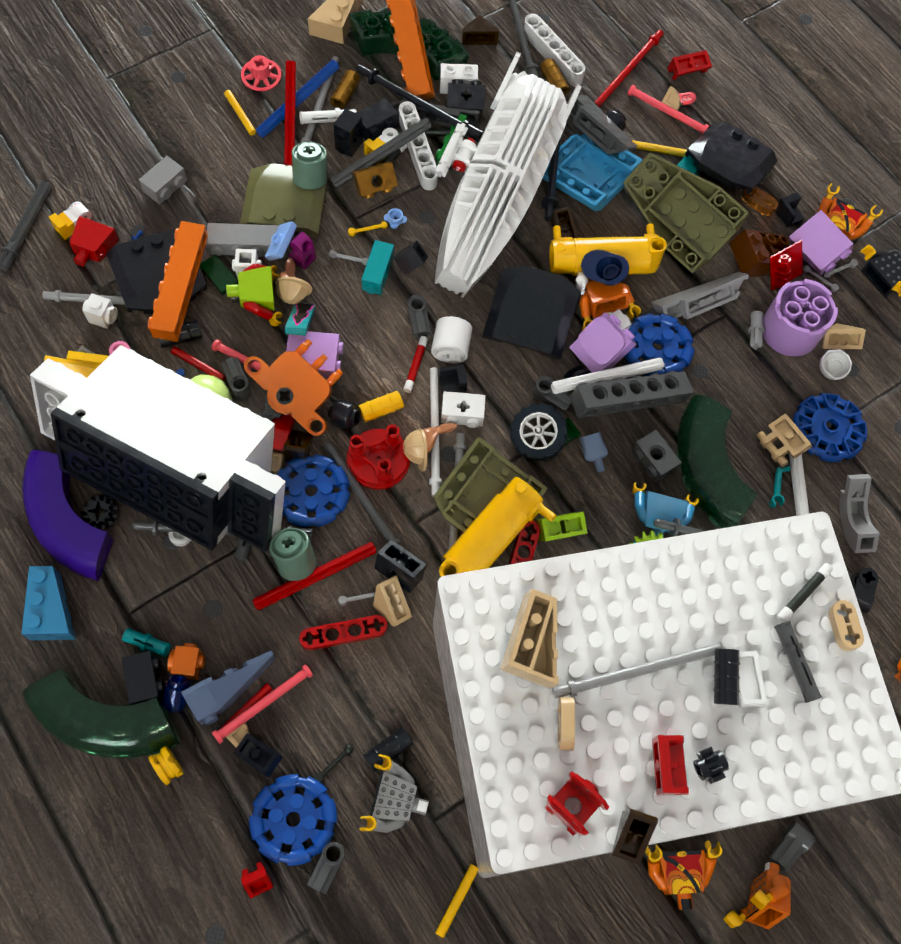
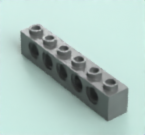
M670 371L666 374L659 375L654 373L645 377L638 375L631 379L618 378L609 382L601 380L594 384L581 383L576 386V389L570 395V399L577 417L585 418L684 403L694 392L685 371Z

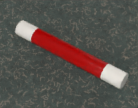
M425 336L420 337L403 389L404 392L411 393L428 342V338Z

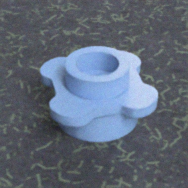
M392 208L388 211V214L384 215V221H387L392 229H397L400 224L407 222V217L403 216V212L400 209Z

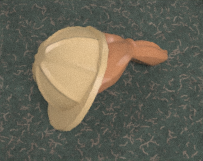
M289 258L284 264L285 271L280 272L275 282L276 292L285 303L298 304L311 294L313 288L308 282L295 277L296 264L294 259Z
M443 423L440 426L423 430L418 429L411 432L403 443L404 454L410 461L418 464L421 472L425 471L427 467V454L434 447L438 434L453 432L457 428V423Z

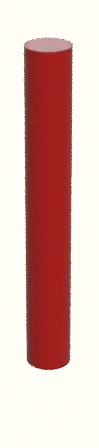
M172 347L170 352L208 375L215 376L223 382L226 380V376L178 347Z
M266 683L218 730L268 695L273 690L271 686Z

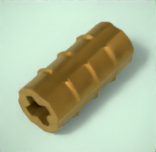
M554 59L544 60L539 67L543 77H545L549 84L560 88L565 96L570 88L562 72H560L559 66L555 63Z
M347 70L341 77V81L337 84L338 86L330 98V103L335 108L343 110L347 103H349L353 92L357 89V85L360 82L359 74L355 71Z

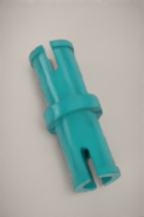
M127 628L122 636L123 642L140 647L141 651H151L162 657H166L171 648L170 643L153 638L152 634H143L131 628Z

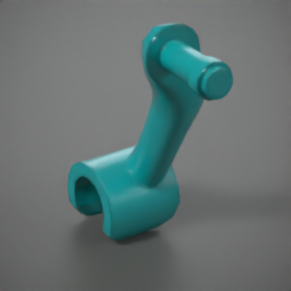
M790 466L785 468L778 467L776 469L774 495L768 503L771 508L776 507L774 500L778 501L780 506L785 502L784 497L780 494L782 472L790 471Z

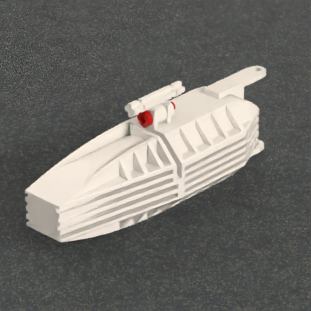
M516 52L490 108L494 111L478 145L476 146L475 140L472 138L463 140L468 128L465 127L466 124L458 123L454 130L455 133L452 134L439 161L440 164L437 165L434 172L438 174V177L441 178L442 176L445 178L451 165L454 170L465 172L456 190L446 219L435 274V284L439 283L441 287H445L449 291H455L454 293L457 295L459 292H463L461 297H464L486 273L522 221L540 185L582 87L577 84L568 104H566L562 90L553 84H549V82L544 81L542 78H538L534 74L521 78L512 75V72L521 55L519 52Z

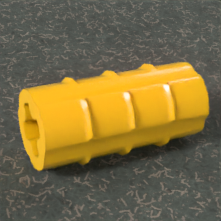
M394 391L360 404L358 408L361 411L364 423L402 409L404 404L400 393Z

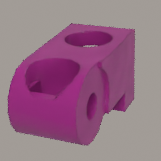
M300 232L289 243L292 249L289 258L294 259L295 264L305 270L316 259L311 238L304 232Z

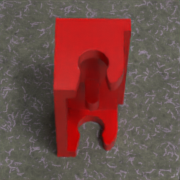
M707 50L673 57L667 70L668 72H674L672 80H675L679 75L701 71V73H706L712 68V64Z
M657 735L652 738L657 796L689 795L683 748L684 735Z

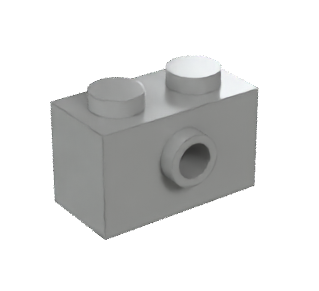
M165 156L139 179L142 191L159 205L187 181L184 168L168 156Z

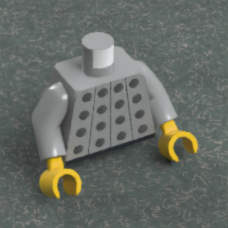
M379 754L378 756L383 758V764L381 766L374 764V767L385 771H381L370 816L360 817V819L367 821L366 828L360 827L359 830L388 833L402 828L405 822H409L411 812L426 815L429 801L415 797L418 786L415 785L414 778L402 766L391 761L389 756Z

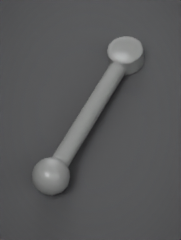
M334 250L329 252L331 258L339 257L361 262L363 265H367L368 258L361 259L343 255Z
M852 259L848 264L831 270L829 273L824 272L823 276L829 278L832 274L846 268H855L858 265V261Z
M810 265L803 267L804 272H809L828 285L832 292L838 291V284H832L813 271Z
M375 592L348 598L340 596L338 602L341 606H344L347 602L375 597Z

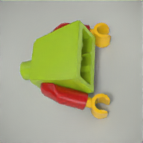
M254 263L238 273V284L226 285L227 297H239L242 308L269 320V323L276 327L282 323L277 320L282 317V313L275 312L273 314V311H275L273 281L279 276V274H275L277 266H265Z

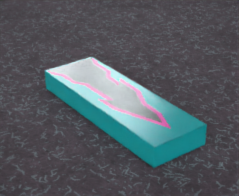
M294 304L285 326V334L305 336L315 313V304Z

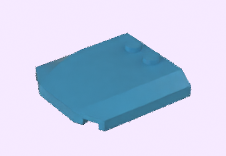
M575 134L570 136L560 146L556 188L592 210L600 211L625 187L623 182L643 159L628 150L608 155L586 134L580 136ZM550 162L543 176V180L547 182L549 181Z

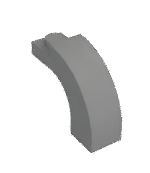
M869 474L847 475L845 490H840L839 511L846 541L854 553L876 552L880 535L871 523L868 513V497L872 480Z

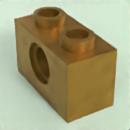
M384 162L352 172L357 194L364 196L365 199L374 197L375 192H391L393 187L398 186L392 162ZM377 175L379 177V183L378 185L373 186L371 180L374 176Z

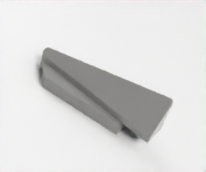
M736 272L652 301L651 303L658 315L663 313L676 319L683 315V318L690 319L737 299L740 294L738 290L743 280H747L749 276L746 273Z

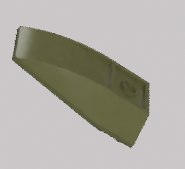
M649 153L623 182L648 223L654 225L655 234L665 239L667 243L666 250L692 274L708 264L738 233L749 215V212L720 186L652 153Z

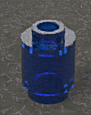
M172 675L165 683L162 705L170 712H179L186 707L187 702L181 692L188 689L190 685L185 676Z

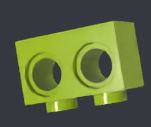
M584 512L557 515L552 522L546 518L535 520L540 527L538 541L546 542L588 534Z

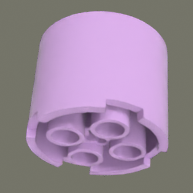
M809 279L786 283L779 290L763 316V327L765 328L763 338L767 344L775 351L787 356H802L811 352L837 318L838 307L835 306L831 297L832 293L824 285Z

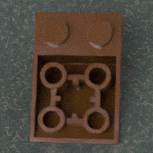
M748 229L742 231L729 243L740 271L748 274L750 277L769 275L770 257L789 247V241L785 235Z

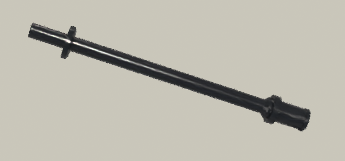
M360 64L357 66L356 71L368 77L370 85L378 83L455 127L458 123L466 124L465 127L468 130L465 135L476 140V142L480 141L484 131L471 125L470 121H460L381 77L380 71L377 68L371 71Z
M560 140L550 162L547 196L541 202L542 207L545 208L544 219L546 221L552 220L553 209H556L559 204L558 199L555 198Z

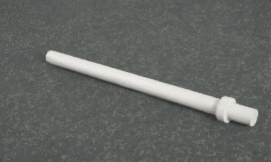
M436 367L430 368L431 427L439 426L438 368ZM439 434L434 447L431 449V478L429 479V484L431 485L432 497L438 491L440 485H442V479L440 478Z

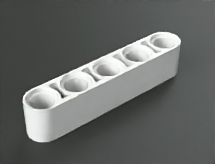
M528 14L524 22L526 39L545 59H554L564 79L570 86L576 87L577 84L581 85L584 78L585 65L537 14Z
M405 101L399 106V124L402 132L420 121L415 105L409 101ZM424 132L407 143V147L422 188L433 190L438 184V174L434 173L437 166Z

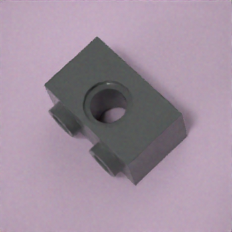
M657 430L636 441L632 448L635 459L643 464L647 475L653 478L656 483L677 471L682 463ZM651 455H656L659 460L653 459Z

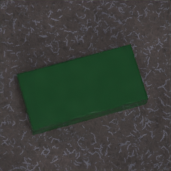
M216 254L200 263V269L222 296L227 293L226 285L238 284V280Z

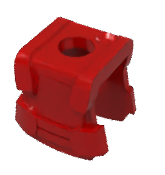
M571 771L569 773L570 779L556 795L552 797L549 794L547 805L544 808L551 815L554 814L573 836L575 834L587 835L589 832L583 825L599 807L603 810H608L609 805L598 793L599 790L592 782L583 779ZM573 797L580 802L581 807L577 814H571L565 808V802L568 798Z

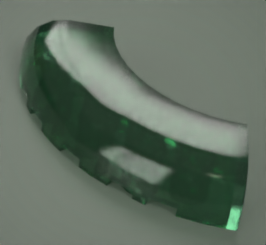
M370 9L349 13L351 29L363 56L379 53L397 55L399 48L394 41L393 34L395 29L390 22L389 16L392 14L389 9H383V12H372ZM425 17L423 19L419 18L430 74L434 81L440 79L441 63L467 64L469 54L458 39L455 40L450 36L447 29L443 30L436 26V22Z
M694 395L683 412L677 433V457L682 462L680 465L683 473L682 478L688 491L690 490L695 499H699L697 506L707 513L708 518L717 527L722 529L737 526L758 493L747 486L737 475L727 455L725 431L733 411L708 396Z
M62 669L34 682L22 692L29 709L49 733L70 747L88 754L104 758H136L160 753V749L164 746L170 749L181 744L162 702L156 697L146 702L129 706L101 704L84 696L75 686L69 674Z

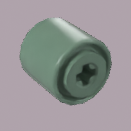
M303 142L293 147L291 152L293 182L304 189H317L325 185L328 180L326 149L315 142Z
M287 528L274 535L270 541L269 549L279 574L284 579L290 581H299L311 575L316 568L317 558L308 535L298 528Z

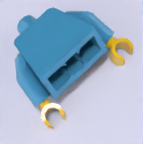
M636 482L634 483L632 493L634 494V506L638 519L643 522V526L652 528L655 536L661 532L664 538L665 532L670 533L669 530L655 527L653 524L655 519L673 522L675 518H678L681 521V525L687 526L692 521L695 506L699 502L698 498L691 502L689 500L690 495L681 500L650 491L645 493L647 486L645 483H643L642 489L637 488Z

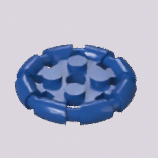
M647 313L634 319V323L631 324L628 330L635 336L633 340L637 344V348L634 347L625 355V359L629 364L641 362L639 360L641 357L646 361L656 358L663 359L665 366L662 370L642 374L644 376L654 373L659 375L666 374L670 371L682 372L684 367L689 366L694 355V348L692 347L694 341L688 328L685 325L679 324L678 319L663 313L659 315ZM653 323H659V327H653ZM658 343L663 349L656 350L652 344ZM678 345H684V348L678 349Z
M820 393L819 396L812 395L803 400L797 407L798 411L794 413L793 423L812 444V447L806 451L811 456L813 454L818 456L819 460L841 462L842 459L849 460L862 450V444L867 439L868 430L866 421H863L862 413L858 407L851 401L840 398V395L832 393ZM848 419H853L855 423L850 424V421ZM826 423H832L835 426V430L828 429ZM809 429V435H806L805 430ZM819 443L825 446L824 450L817 447ZM840 445L842 446L843 451H839L838 447Z
M315 454L314 456H308L307 460L294 458L286 463L287 466L284 469H280L276 475L286 481L285 490H289L290 495H284L282 515L291 524L308 528V526H316L317 528L334 521L336 516L340 512L342 513L350 498L348 486H350L347 474L341 466L338 467L335 461L329 457ZM307 465H315V469H307ZM329 470L333 473L330 477L325 475ZM295 472L297 475L291 479L289 475ZM309 487L317 489V493L313 496H308L305 491ZM333 488H339V492L333 493ZM329 504L333 506L330 510L326 509ZM294 505L297 510L292 511L290 508ZM316 511V517H308V512Z
M299 774L281 776L276 778V782L270 786L266 785L255 798L252 804L254 806L252 816H249L250 834L252 840H256L260 847L258 849L260 853L270 861L277 864L284 862L287 863V866L302 865L312 861L311 858L316 854L320 853L321 855L323 848L332 841L335 834L333 833L334 823H337V809L334 799H330L326 792L328 789L316 779L309 776L307 778L299 777ZM297 787L305 788L303 796L295 794ZM282 790L285 796L276 801L273 795ZM319 798L322 805L316 809L312 801ZM263 809L270 810L269 819L261 818ZM293 812L300 815V822L295 827L287 824V817ZM318 820L325 821L323 830L316 829ZM271 830L275 838L268 842L264 834ZM311 838L313 845L305 849L302 843ZM283 843L292 845L290 853L282 852Z

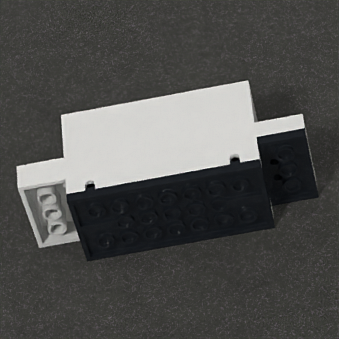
M122 345L87 378L81 373L74 372L63 364L49 358L30 374L40 432L55 440L61 471L211 551L214 550L227 532L265 552L268 551L270 541L275 534L281 531L286 483L278 475L271 474L275 423Z

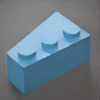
M29 566L21 632L29 640H77L66 602L67 598L61 574L53 566Z

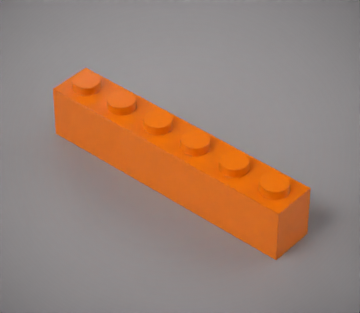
M386 0L392 14L389 16L390 22L395 29L393 34L394 41L399 48L397 56L403 66L401 75L403 80L406 81L407 87H405V90L424 101L435 98L415 0Z
M181 221L179 228L175 230L174 246L171 245L169 250V263H166L164 266L165 276L163 281L159 283L158 299H155L153 303L154 313L148 319V329H150L153 338L178 342L208 239L205 225Z

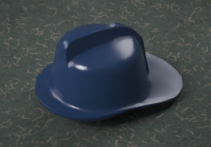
M604 250L590 251L584 256L581 263L582 272L586 277L607 286H614L624 281L629 272V264L624 257Z

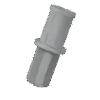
M753 311L750 315L751 325L748 332L750 333V347L754 350L762 347L763 333L765 332L763 327L764 314L761 311Z

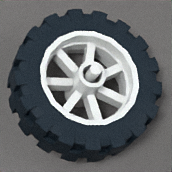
M539 403V405L530 404L529 407L522 408L515 415L511 423L510 435L512 443L517 452L526 459L546 461L551 457H555L563 449L567 440L566 421L562 414L555 410L553 406H546L543 403ZM537 418V425L535 427L528 423L530 420ZM540 418L548 420L543 427L540 425ZM552 424L555 433L546 432L544 430ZM525 425L533 430V432L523 434ZM544 435L553 437L552 441L548 445L544 439ZM534 436V440L531 445H529L524 439ZM541 439L544 447H535L537 440Z

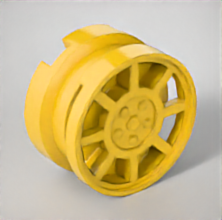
M167 746L161 748L160 753L157 755L154 754L148 757L155 772L166 786L170 784L171 779L174 777L179 778L184 774L178 761Z

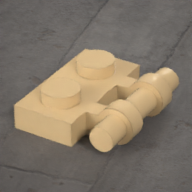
M786 413L768 425L771 430L770 434L766 435L764 431H761L756 435L760 440V445L771 453L773 461L778 462L781 467H785L789 463L785 458V455L788 453L795 459L812 447L809 440ZM777 439L783 445L780 449H777L773 444Z

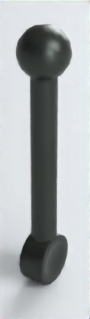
M350 744L346 745L344 751L321 773L314 775V779L321 783L324 776L342 758L353 752V746Z

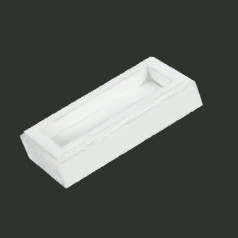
M757 650L739 652V708L767 705L768 701Z

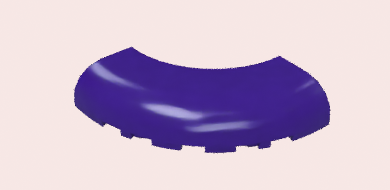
M31 450L24 468L22 494L27 519L34 535L43 548L60 564L76 574L99 582L114 540L108 532L87 524L76 514L68 493L70 475L60 470L58 455L46 451Z

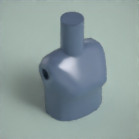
M601 432L579 438L585 461H594L597 473L605 471L602 458L607 456L608 451L603 442Z

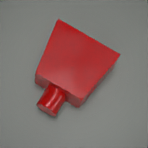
M79 216L70 239V246L76 254L73 261L80 266H85L88 259L101 262L107 255L106 253L119 241L115 229Z

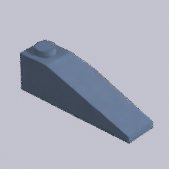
M272 651L266 652L246 661L239 670L237 668H230L225 670L219 679L212 680L209 677L181 693L197 721L201 725H210L219 719L218 716L223 714L276 658Z

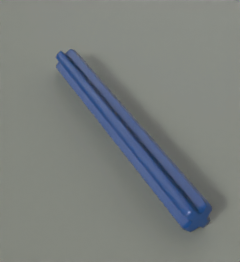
M331 60L295 93V108L339 69V64L335 60ZM285 103L256 128V132L260 137H265L285 119Z

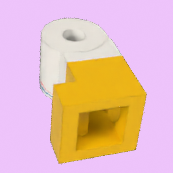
M386 128L383 130L382 135L374 141L370 138L364 142V154L368 155L399 135L398 131L394 128Z
M74 202L59 215L54 213L48 218L54 229L64 239H67L73 234L79 216L91 220L92 213L81 202Z

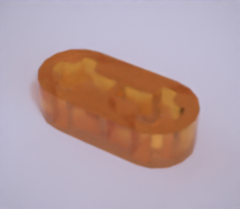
M758 187L750 194L746 193L748 189L745 190L742 200L746 205L765 216L774 214L778 206V202L774 197Z

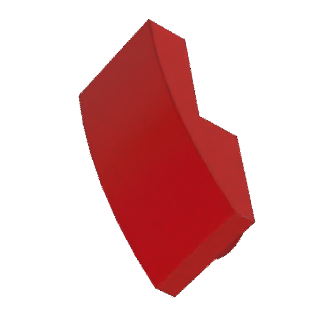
M284 414L280 419L275 417L271 421L275 423L273 451L284 453L283 446L293 431L295 423L292 414Z

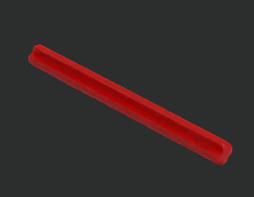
M293 60L286 61L284 165H292L291 152L293 147H295L296 62Z
M369 542L316 568L305 579L289 581L254 598L252 602L255 609L259 611L376 554L377 551L374 544Z

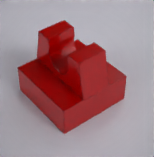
M261 862L256 863L257 870L249 873L247 868L242 870V885L250 899L274 888L271 878Z

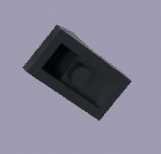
M246 733L233 752L234 755L268 778L283 758L279 753Z

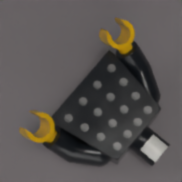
M871 245L864 247L860 253H863L865 255L864 259L869 261L862 269V273L884 298H887L894 291L901 297V256L896 251L890 253L876 252Z

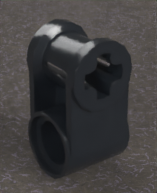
M864 568L860 572L853 574L850 578L860 610L864 613H868L873 605L874 594L879 581L877 572L872 568Z

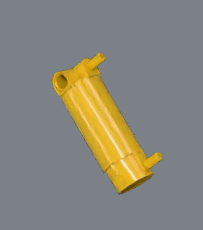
M652 223L646 225L647 234H644L643 237L595 238L561 237V228L555 225L553 227L554 239L551 240L549 248L550 272L577 276L578 272L582 271V259L587 253L593 250H604L620 255L628 261V275L651 274L658 270L667 243L664 238L655 234Z
M514 477L500 494H496L443 556L445 561L439 568L440 576L490 568L527 523L531 522L538 513L550 522L555 520L556 514L544 506L542 503L543 498L532 486L524 480Z

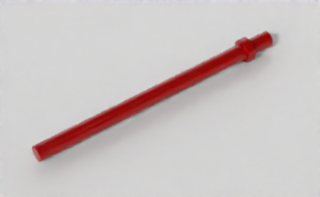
M658 30L649 37V41L597 98L594 103L598 107L606 101L651 48L659 43V39L664 35L662 30Z

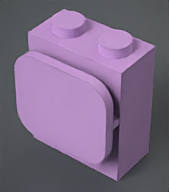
M822 210L789 236L791 244L802 240V257L820 275L833 270L836 266L835 263L840 259H846L853 249V243Z
M603 313L600 317L595 318L569 347L592 373L613 368L637 345L633 340L635 336L627 328L623 330L619 325L622 322L614 314Z
M308 331L305 336L288 335L286 352L295 351L303 342L309 339L312 344L302 355L308 363L312 364L322 354L328 357L317 370L326 380L337 369L341 370V361H338L339 355H343L344 343L340 342L339 334Z

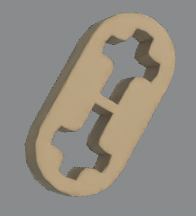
M840 600L829 608L828 615L836 643L842 650L851 652L861 647L864 642V635L854 605L849 601ZM840 609L841 611H846L847 616L838 615L837 611ZM845 636H854L855 641L852 643L849 640L846 641Z
M559 697L558 749L573 751L575 745V701L573 697Z

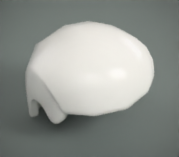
M841 349L828 350L820 359L819 364L821 373L824 377L831 380L845 378L850 373L852 366L849 355Z

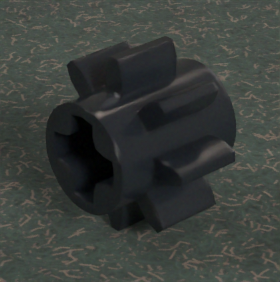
M712 747L696 753L699 759L694 760L693 765L698 777L702 781L708 779L709 783L712 784L726 778L723 772L727 771L729 766L724 754L720 750L714 752Z

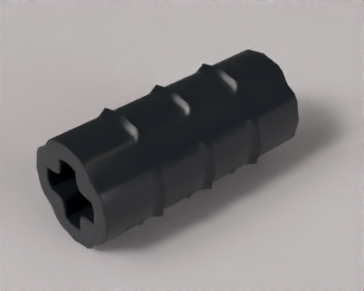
M198 321L183 323L178 342L159 339L161 348L202 338Z
M715 649V661L713 662L714 704L739 705V650Z
M401 727L378 745L372 747L363 756L372 770L376 772L379 769L375 768L374 764L380 766L383 764V758L379 757V754L389 756L392 760L414 743L403 727Z

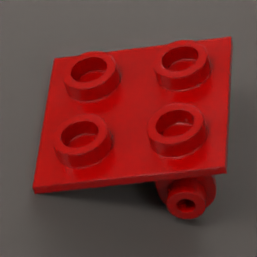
M802 240L770 257L772 291L776 288L781 289L786 283H791L792 279L803 274Z

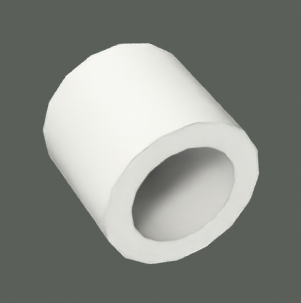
M449 316L440 318L436 323L431 354L436 359L445 363L456 364L464 362L468 357L472 334L471 324L459 317Z

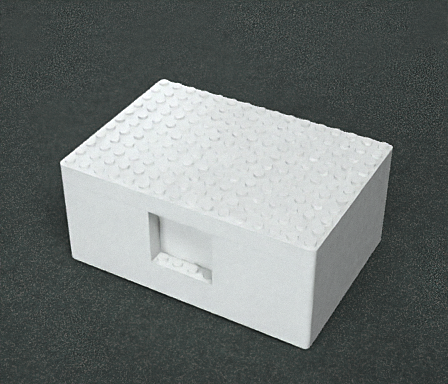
M825 512L442 576L438 580L433 631L478 873L483 878L612 853L622 812L628 809L658 818V823L648 844L653 845L901 794V730L830 517ZM824 563H827L833 568V571L787 620L791 621L798 642L803 644V654L819 692L823 697L805 703L789 660L781 651L783 646L774 626L781 624L776 616ZM531 589L557 598L558 632L556 633V649L558 650L557 676H559V685L552 688L566 685L567 681L570 680L577 682L719 643L722 649L739 650V652L757 650L768 704L739 708L738 705L714 704V655L577 693V696L573 697L575 701L574 750H559V698H554L552 688L548 689L502 671L500 667L523 596ZM840 600L849 601L854 605L864 635V642L861 647L851 652L842 650L836 643L828 615L829 608ZM841 609L837 611L838 615L847 616L846 611H841ZM845 636L846 641L849 640L851 643L855 641L854 636ZM657 735H684L683 748L689 795L657 796L652 738ZM712 747L714 752L720 750L724 754L729 769L723 772L726 778L712 784L709 783L708 779L702 781L698 777L693 765V761L699 759L696 753ZM571 771L583 779L592 782L599 790L598 793L609 805L608 810H603L599 807L583 825L589 832L587 835L575 834L573 836L554 814L551 815L544 808L547 805L549 794L552 797L556 795L570 779L569 773ZM571 797L566 800L565 808L571 814H577L580 811L581 805L576 798Z

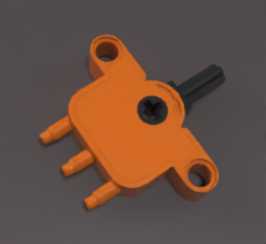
M307 339L295 351H287L281 354L270 366L258 357L252 356L247 358L244 362L246 373L264 390L268 391V401L264 404L266 409L259 416L272 421L275 417L280 419L284 414H292V417L311 435L321 436L326 433L328 424L317 411L330 398L332 393L331 387L343 374L340 369H337L326 380L317 371L327 360L328 357L322 354L312 364L308 363L302 357L312 344ZM254 361L260 363V369L257 372H252L250 368ZM283 392H290V401L282 400L284 398ZM319 420L323 427L320 432L316 433L312 429V424L314 421Z

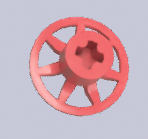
M258 55L243 66L241 79L245 86L254 91H268L280 82L281 69L274 61ZM276 68L278 75L271 73V71ZM248 69L251 73L245 76V71ZM255 78L253 86L246 81ZM267 78L276 79V81L270 85ZM260 80H263L266 87H258Z

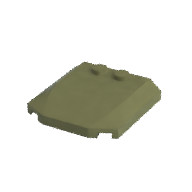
M270 163L250 169L240 224L281 225L293 221L297 225L295 231L298 233L304 232L309 237L319 238L327 182L317 189L301 188L293 182L292 165Z
M478 436L435 493L433 499L443 519L464 533L496 494H500L514 477L527 482L541 497L548 487L533 476H528L496 452L493 446Z

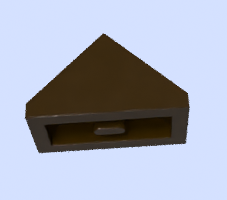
M478 15L462 29V45H497L499 28L481 15Z
M293 430L283 446L286 461L294 458L307 460L311 450L313 435L308 432Z
M633 809L623 811L612 855L640 864L658 823V818Z

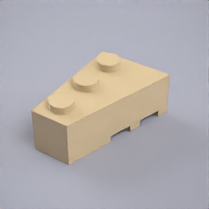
M326 0L308 18L309 35L344 44L361 6V0Z
M531 589L523 596L500 670L548 689L559 685V676H557L558 650L556 649V633L558 632L557 598Z

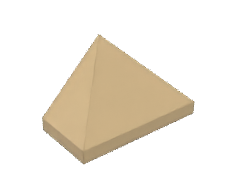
M836 323L823 336L822 349H862L866 330Z
M397 575L377 584L373 607L392 626H397L412 617Z

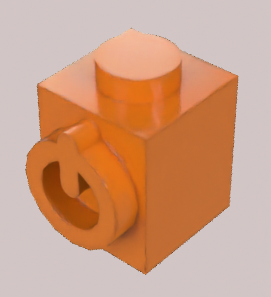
M184 643L183 646H176L169 654L168 671L175 678L198 680L200 669H203L205 665V655L195 644Z

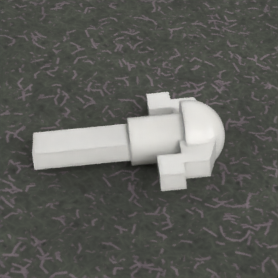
M579 271L576 278V288L581 291V295H584L588 278L582 271Z

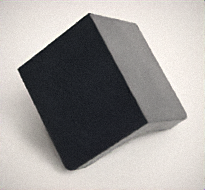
M798 192L781 198L775 209L787 227L802 222L804 219L797 209V205L801 200Z
M415 241L399 251L394 260L403 273L408 274L423 265L428 255L419 242Z
M464 364L439 368L442 394L444 391L467 392L468 381Z

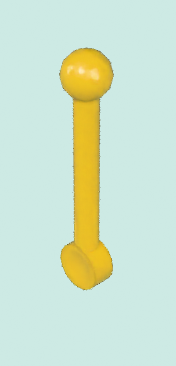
M383 221L381 224L359 229L349 228L348 234L354 236L356 233L378 228L386 229L388 223Z

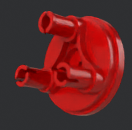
M391 424L386 429H371L360 435H353L350 438L351 441H349L350 446L346 458L347 466L360 485L369 489L383 490L397 485L406 476L410 467V460L404 454V440L399 434V427L396 428L397 425Z

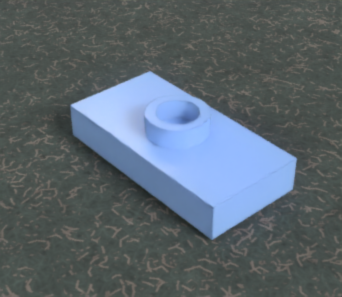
M293 221L279 225L276 233L272 236V242L265 255V258L269 261L283 258L297 228Z

